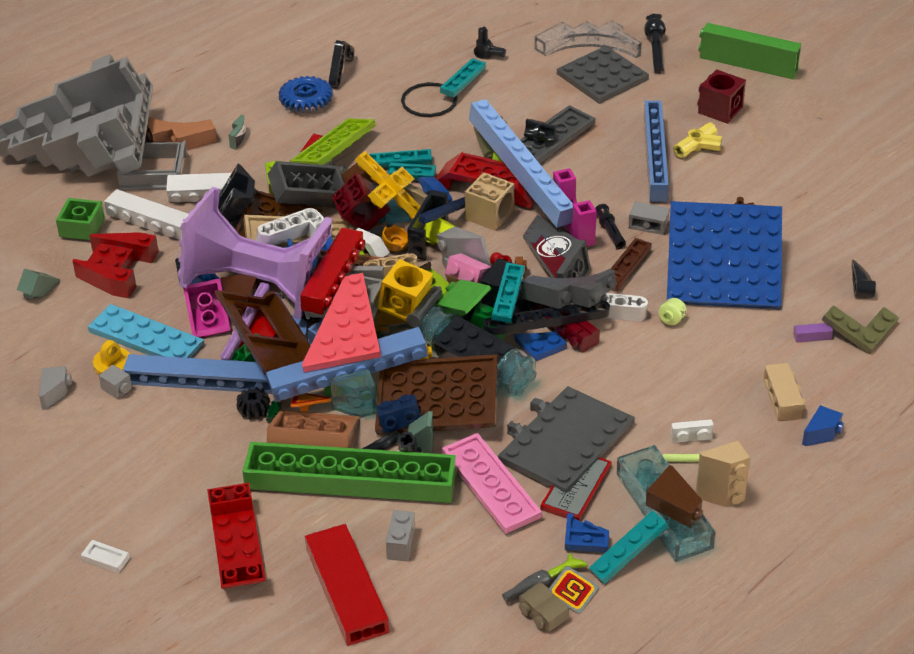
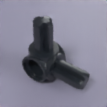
M484 26L478 29V39L474 48L475 56L480 59L486 56L490 57L491 55L505 57L506 49L493 46L491 40L488 39V29Z

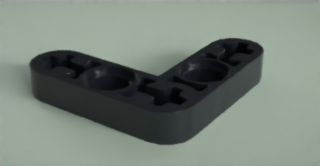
M336 40L329 75V84L334 88H338L340 85L344 61L352 62L354 59V47L346 41Z

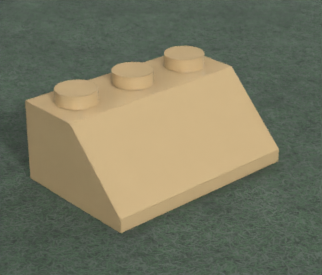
M739 441L700 452L696 493L702 500L724 507L745 501L750 457Z

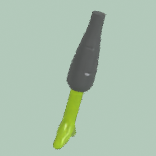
M569 553L565 563L549 571L539 570L531 574L515 587L503 593L502 597L505 601H509L520 596L539 582L545 586L549 585L551 579L560 575L566 566L576 569L587 567L588 564L583 560L574 559L573 555Z

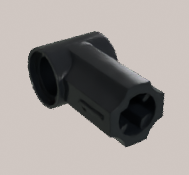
M404 432L398 436V451L422 452L421 447H417L416 438L412 435V432Z

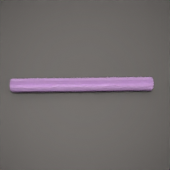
M260 283L254 296L263 297L270 290L269 284ZM246 308L242 318L248 328L259 309ZM236 328L222 351L220 360L231 361L234 352L240 345L242 340Z

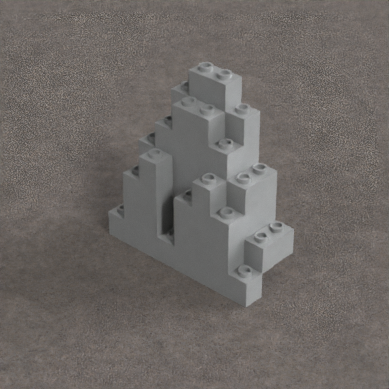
M111 54L96 59L92 62L89 72L55 84L52 95L18 107L15 118L0 123V156L11 155L14 156L16 161L26 159L28 163L38 160L44 167L54 164L60 171L69 169L71 173L81 170L87 177L114 167L119 169L122 174L139 169L142 164L153 84L145 73L138 75L127 57L115 61Z

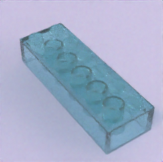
M655 445L618 457L617 476L643 515L646 516L653 510L667 522L669 527L658 537L675 562L714 549L716 531L704 514L698 522L695 521L689 528L645 505L646 491L669 466Z

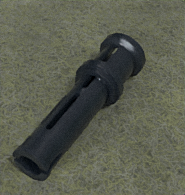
M599 204L595 209L600 225L606 228L617 249L623 248L626 245V241L614 223V215L609 212L607 204Z

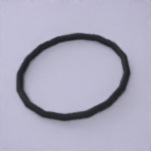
M426 82L416 84L408 88L402 95L401 103L403 105V108H405L408 112L412 114L424 117H433L443 115L451 111L456 106L458 97L456 95L454 97L453 104L448 109L443 110L441 112L429 114L413 111L406 106L404 101L405 96L411 90L422 86L441 87L443 85L440 83Z

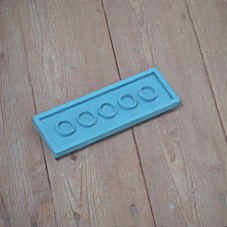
M112 304L88 326L90 333L113 340L118 344L151 356L193 358L205 345L202 338Z

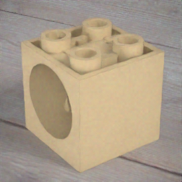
M483 172L465 191V220L497 231L514 212V183Z

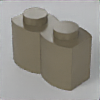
M540 582L519 596L521 612L525 616L531 617L539 629L550 632L569 619L568 606Z

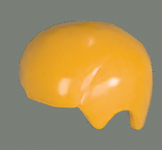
M393 225L390 228H384L382 241L388 250L397 252L408 246V235L403 228Z

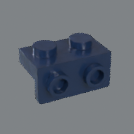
M415 394L403 395L397 400L384 401L376 406L383 433L407 427L421 417Z

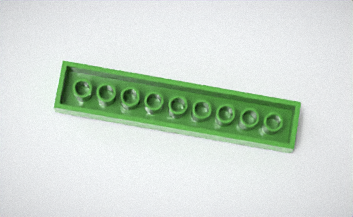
M250 442L242 473L244 483H249L252 490L452 503L456 477V455Z

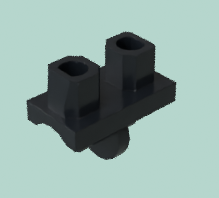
M526 119L524 136L534 140L554 142L556 125Z

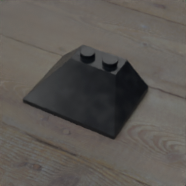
M238 163L219 193L218 209L229 223L242 214L247 206L251 207L255 199L253 197L256 192L254 188L255 180Z

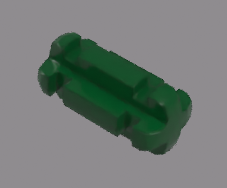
M271 402L268 414L266 415L268 423L272 422L280 411L281 402Z

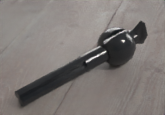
M653 13L646 17L647 22L645 23L644 31L646 37L651 39L654 72L661 74V71H664L661 38L665 35L666 28L661 20L662 15Z

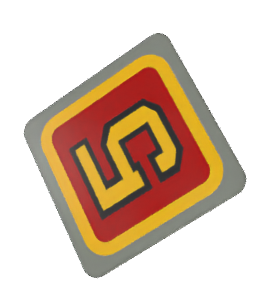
M566 566L549 590L559 597L570 609L576 613H581L599 586L571 567Z

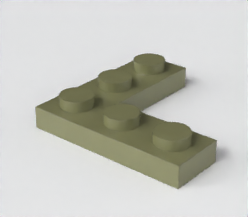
M833 305L823 316L822 321L870 354L897 323L899 317L883 307L871 322L864 327Z

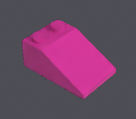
M220 279L190 284L187 288L183 287L192 335L203 338L231 332L228 315L215 295L216 290L223 291Z

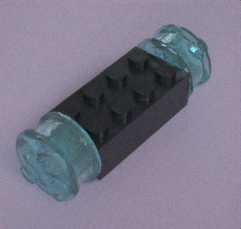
M440 306L432 307L424 319L421 320L419 328L425 342L441 358L497 354L499 359L498 388H506L512 396H520L537 375L534 357L522 355L521 350L458 315L453 313L447 314L445 309Z

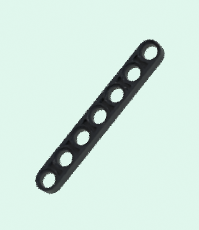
M600 300L599 303L590 308L571 304L565 305L560 309L551 307L513 313L511 323L514 324L511 325L507 324V322L492 320V317H488L483 321V330L492 335H501L602 319L609 316L610 304Z

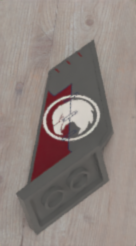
M537 215L523 234V239L550 277L576 278L588 276L591 272V265L585 240H578Z

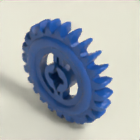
M300 76V78L296 77L294 80H288V82L281 86L278 92L279 101H281L285 108L289 107L290 111H292L295 106V110L298 112L301 107L303 113L306 107L310 113L312 107L317 111L318 105L323 109L324 105H328V102H331L333 97V89L326 80H322L319 77L316 78L315 76Z

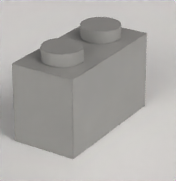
M634 202L629 214L628 228L664 235L669 223L670 208Z
M393 510L386 539L387 559L408 562L415 533V512Z

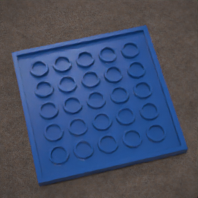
M671 201L667 300L678 298L687 305L781 309L782 206Z

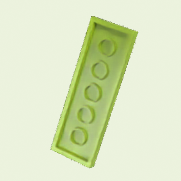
M347 118L292 158L290 162L324 165L332 161L336 155L341 154L344 149L350 147L356 140L361 139L364 134L369 133L376 126L375 119Z

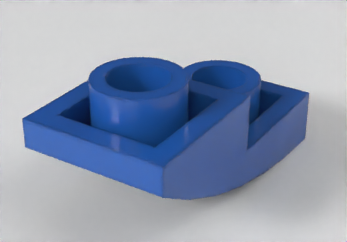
M418 178L425 194H428L430 190L448 193V203L453 200L447 189L436 178Z

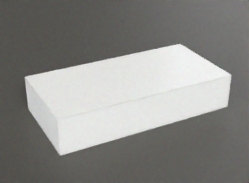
M92 540L82 552L81 559L119 574L130 559L128 552Z

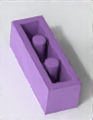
M826 323L795 325L793 335L796 343L832 340L833 329Z

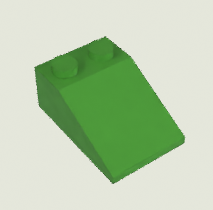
M462 279L457 282L452 281L445 287L446 292L443 295L441 294L431 307V310L444 324H447L456 315L461 317L467 314L491 287Z

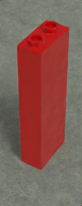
M342 524L305 535L307 553L346 645H353L389 633L388 617L347 525Z

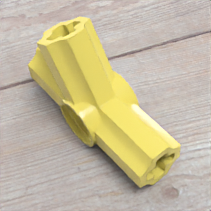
M709 122L699 129H691L686 138L673 146V152L676 157L681 159L692 151L697 152L701 149L720 151L722 136H716L718 130L715 124Z

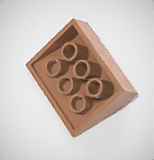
M281 409L267 427V443L352 448L359 416Z

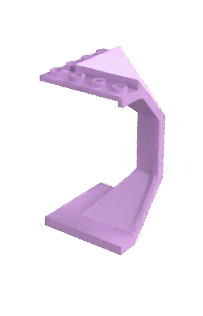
M212 187L208 193L204 194L203 199L197 202L196 207L189 212L187 218L181 222L179 286L187 288L196 276L225 271L257 277L258 279L275 283L295 304L293 318L301 320L305 311L301 310L300 294L311 278L313 260L331 236L333 219L325 217L311 238L288 248L261 243L238 234L218 209L219 188Z

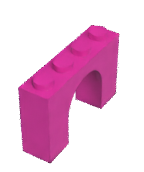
M570 168L553 172L554 182L573 203L572 223L564 225L573 237L578 240H585L586 247L595 245L596 209L590 200L577 203L576 177Z

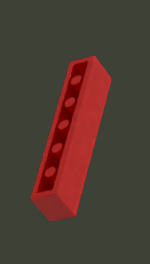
M343 227L340 229L300 294L301 310L323 315L325 310L330 307L344 276L351 272L353 263L357 262L360 251H363L365 248L362 231Z

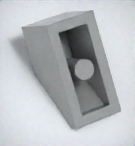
M66 366L42 368L39 390L42 410L48 409L68 394V386L72 385L71 374H67Z

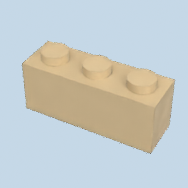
M789 363L765 365L763 380L778 421L802 419L803 410H806V402L804 398H801V390L799 384L795 382L794 370L790 369Z

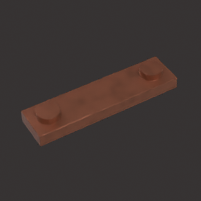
M635 238L611 267V270H615V290H619L652 248V243Z

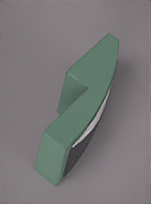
M240 115L232 123L233 130L228 134L231 149L236 150L244 140L246 134L244 115Z

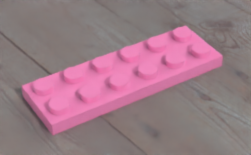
M478 433L442 448V454L456 455V472L505 534L542 518V511Z

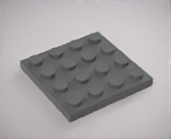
M608 46L601 47L557 68V75L598 104L649 80L648 73Z

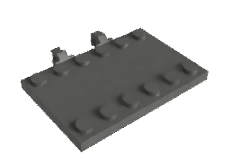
M567 386L551 403H544L543 400L534 398L530 402V411H536L537 417L528 426L524 425L522 427L520 423L516 424L513 421L507 424V434L513 436L514 440L498 455V458L503 464L549 487L554 486L567 492L599 457L602 458L634 424L635 417Z

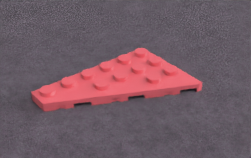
M363 273L344 276L302 363L304 372L381 357Z

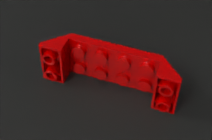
M462 152L446 162L436 177L445 188L450 189L455 180L473 184L484 172L514 183L515 205L531 209L535 203V200L502 161Z
M243 483L207 489L221 589L266 582L250 484Z

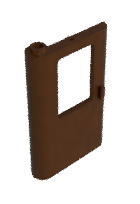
M216 290L215 295L264 375H267L266 372L304 361L311 345L277 292L270 291L265 293L263 297ZM235 305L260 309L279 338L252 334Z

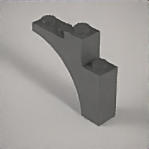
M608 269L598 274L576 278H547L532 275L521 282L522 299L558 309L569 303L590 308L600 302L602 295L615 289V270Z

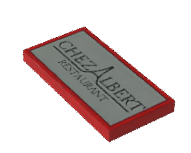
M599 457L567 492L551 486L541 503L540 510L567 518V513L574 514V519L581 521L609 472L612 461Z

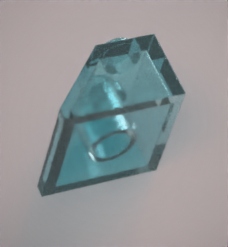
M369 369L330 378L334 410L350 416H359V418L376 414V385Z

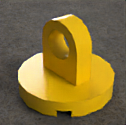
M107 340L93 358L94 371L100 375L112 365L123 370L130 353L113 340Z

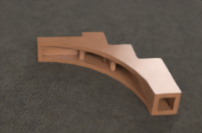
M148 117L145 139L152 143H183V141H186V148L189 150L216 143L217 134L211 119L180 123Z

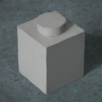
M115 365L110 366L99 375L101 389L116 399H119L132 389L130 375Z

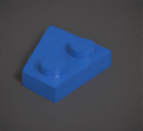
M567 513L565 550L603 553L608 551L609 530L597 527L587 520L581 522L574 519V514Z

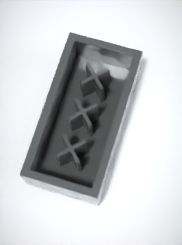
M276 161L267 174L276 203L336 207L332 196L344 185L338 166Z

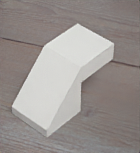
M361 228L356 229L363 232L365 248L370 256L384 257L390 253L379 236Z

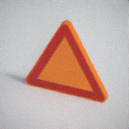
M310 393L300 394L293 397L290 407H300V412H309L310 405L331 402L332 398Z

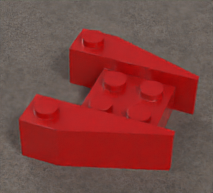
M141 232L90 234L93 253L88 261L72 260L75 276L110 295L129 299L137 287L134 270H131L130 267L135 260L147 263L153 262L159 253L156 235Z

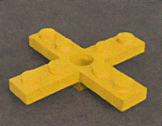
M366 151L361 153L355 159L359 168L366 171L371 179L379 184L368 195L372 203L382 208L390 200L394 199L396 204L404 209L413 220L421 206L404 188L414 178L403 167L389 175Z

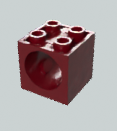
M716 69L698 88V92H700L697 102L698 113L728 124L743 108L746 79Z
M358 173L349 178L332 196L341 218L354 227L370 231L391 209L388 203L382 208L372 203L368 195L377 186Z

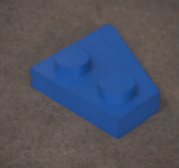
M557 332L521 333L514 335L515 342L533 362L567 349V343Z

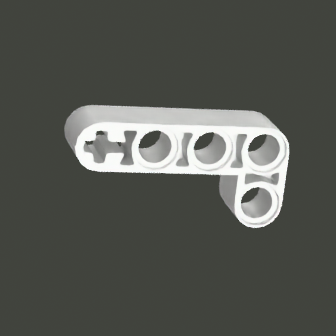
M308 208L267 222L258 227L256 241L276 246L287 242V239L293 240L304 235L311 238L324 220V217L316 209Z
M606 293L601 296L600 300L610 304L609 316L605 319L640 322L647 318L648 301L642 296Z

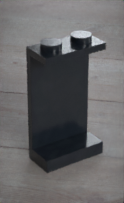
M430 190L407 228L408 254H415L417 259L426 261V230H423L425 224L418 221L420 219L419 215L447 204L448 193ZM448 215L441 217V219L449 221Z

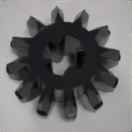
M249 387L247 391L242 390L241 394L237 395V410L242 417L247 416L249 420L252 417L258 419V416H265V413L268 412L270 397L264 389L259 390L258 387L251 389Z

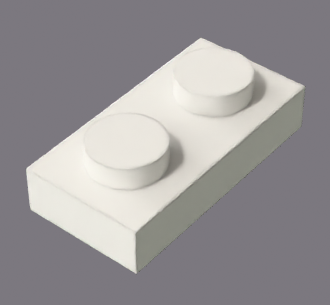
M712 419L671 423L670 438L672 443L712 439Z

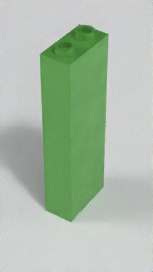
M707 23L700 31L699 37L701 42L698 51H700V58L789 79H794L798 72L802 43Z

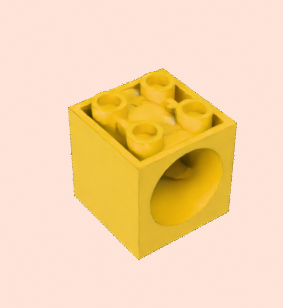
M399 259L381 282L378 309L407 321V316L414 312L431 290L433 273Z

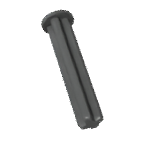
M433 286L414 312L407 316L406 320L410 326L416 328L421 325V320L443 293L440 286Z

